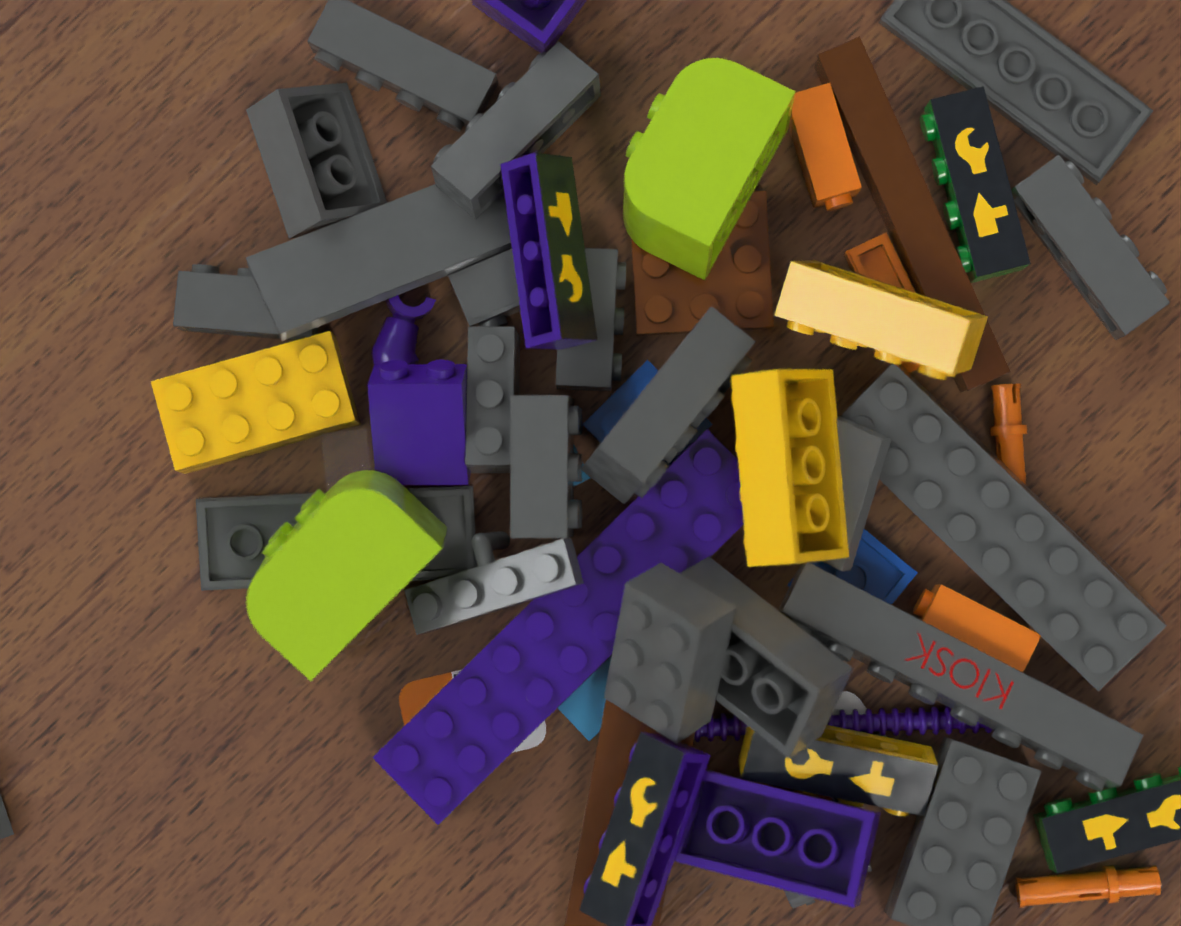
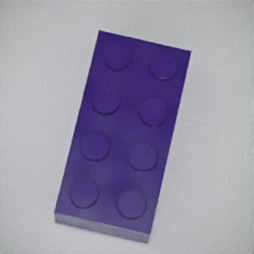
M706 769L674 861L854 908L859 906L881 813Z

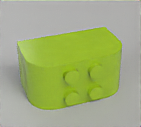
M707 58L685 67L676 76L666 95L659 93L655 97L647 116L651 120L644 133L637 131L634 134L626 151V157L629 160L624 177L623 221L626 231L633 242L646 252L702 280H706L788 131L796 91L727 59Z
M374 470L356 471L338 480L326 493L317 489L300 507L301 511L294 518L297 523L292 526L286 521L268 540L269 544L262 551L265 558L250 583L246 604L248 615L254 628L310 681L443 548L448 527L399 481L385 473Z

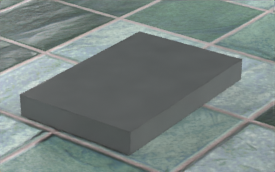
M837 415L849 558L821 561L840 571H849L853 566L891 438Z

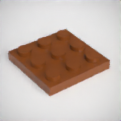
M754 191L706 280H702L646 252L631 239L636 336L690 333L711 306L741 330L773 329L774 319L766 191Z

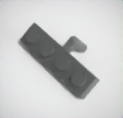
M504 531L477 533L473 536L471 543L478 567L404 591L416 635L578 586L584 584L572 538L554 541L495 561L493 550L506 549L510 544L509 535Z

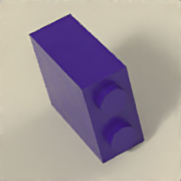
M388 360L381 364H374L367 385L375 471L392 476L402 485H468L471 471L465 465L467 364H454L449 360H434L428 364H407L402 360Z

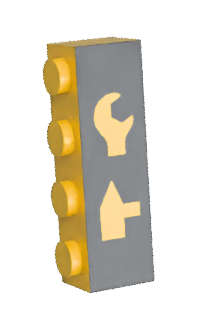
M747 725L738 758L741 779L769 786L789 788L794 792L815 797L819 795L837 798L841 803L856 807H862L864 804L882 807L886 812L896 816H908L909 813L924 816L938 768L932 746L830 725L826 726L821 737L790 759Z

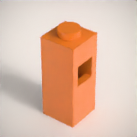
M827 83L796 92L789 129L813 208L825 205L827 211H834L853 204L852 197L858 195L862 186L831 84Z
M942 584L934 585L932 591L924 589L913 610V614L919 616V620L1022 673L1041 638L1037 632Z

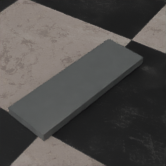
M894 0L879 20V24L966 89L970 90L984 86L989 106L1056 156L1060 155L1064 162L1071 161L1081 174L1095 185L1102 180L1154 111L1006 0Z
M434 184L246 257L247 265L278 334L283 341L512 249L505 195L503 192L475 220Z
M473 485L406 488L448 527L443 548L411 581L438 580L477 567L471 543L473 536L476 534ZM314 492L196 498L201 591L249 588L252 579L265 558L262 551L269 544L268 540L286 521L292 526L297 523L294 518L301 511L300 507Z

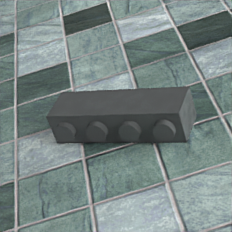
M328 0L307 41L312 51L316 53L314 59L323 66L334 71H339L342 66L357 74L355 77L356 81L374 91L379 92L383 86L397 93L395 99L402 105L420 112L423 106L438 114L436 118L438 122L458 132L463 127L466 128L477 114L484 113L498 85L496 73L349 0Z
M559 41L548 52L543 51L538 54L530 64L528 72L516 83L511 82L506 85L500 92L497 102L485 114H477L467 125L465 133L453 145L447 144L437 153L431 165L436 187L476 220L504 192L500 164L535 152L544 153L601 96L599 74Z
M1058 155L1011 190L1015 206L1116 341L1126 336L1170 303L1165 297L1167 289L1157 274L1153 271L1147 273L1138 261L1139 251L1132 240L1125 234L1120 236L1109 222L1112 216L1106 205L1097 197L1092 199L1082 186L1084 178L1079 169L1071 161L1064 162L1061 156Z

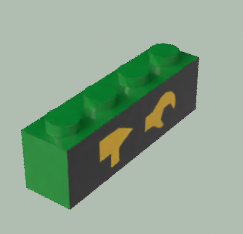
M984 86L930 99L924 108L925 114L920 115L921 130L925 141L933 142L936 158L931 161L934 179L938 186L944 185L948 202L943 203L945 221L949 230H956L960 246L955 247L970 283L1024 270L1031 263Z
M1181 766L1177 767L1178 775L1163 779L1160 773L1140 776L1133 779L1134 787L1117 791L1116 787H1104L1102 791L1091 790L1088 792L1090 799L1072 804L1071 798H1062L1045 803V811L1033 814L1048 869L1058 874L1180 840Z

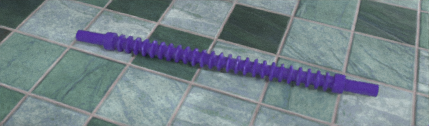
M935 706L931 708V712H925L923 707H919L918 712L915 713L909 707L905 708L904 713H899L897 708H892L891 713H885V710L880 708L877 714H873L869 708L865 710V714H859L857 709H853L852 714L849 715L845 713V710L840 709L838 715H831L827 724L869 734L879 731L880 736L883 737L886 735V731H892L894 736H898L899 731L902 730L908 736L912 735L913 730H918L920 735H925L926 730H932L934 735H938L940 729H945L948 735L952 733L953 729H958L960 734H964L968 728L974 734L978 733L979 728H984L986 733L992 732L991 728L979 722L976 726H970L955 719L950 715L951 708L948 706L945 707L943 712H939ZM721 713L720 718L717 719L713 718L712 715L709 723L695 731L694 739L696 742H699L701 737L705 736L708 738V741L712 742L714 736H720L722 741H726L727 736H734V739L739 741L740 736L745 735L747 724L734 714L733 718H727L725 713Z

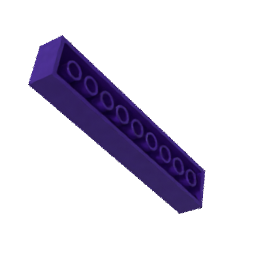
M707 429L667 468L656 484L642 498L638 496L577 556L584 584L533 599L372 757L437 825L612 654L625 583L660 563L681 573L705 558L711 557L744 525L743 507L739 494L741 487L739 460Z

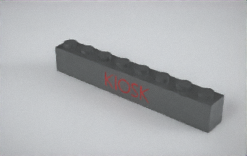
M809 562L804 563L798 568L778 611L809 635L826 643L825 647L840 659L850 662L853 657L868 665L866 671L873 677L887 683H892L893 679H896L910 687L908 693L914 698L930 705H934L935 701H938L952 708L950 715L955 719L970 726H976L979 722L993 729L992 737L1003 744L1018 748L1019 744L1028 747L1036 752L1034 759L1057 770L1064 766L1078 773L1076 780L1091 789L1102 791L1104 787L1121 786L1144 736Z

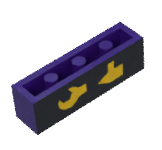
M535 152L500 164L526 348L563 350L597 341L572 157Z
M640 732L638 740L630 752V764L623 784L616 793L614 799L615 807L609 825L600 839V851L592 874L585 883L584 897L579 911L607 926H652L710 758L709 754L683 742L676 744L662 734Z

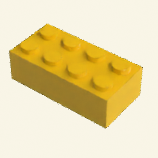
M816 260L791 261L775 312V316L788 320L786 327L791 330L808 335H813L814 331L819 333L826 332L832 334L830 342L853 350H857L858 346L870 347L875 349V358L901 365L902 361H912L920 364L918 372L945 380L946 376L955 377L957 373L971 370L988 316Z
M331 331L151 381L174 469L183 474L360 425L337 337Z
M777 369L731 376L733 391L731 401L734 408L737 437L735 448L739 460L741 484L739 494L743 507L744 547L747 553L748 567L849 558L833 369Z

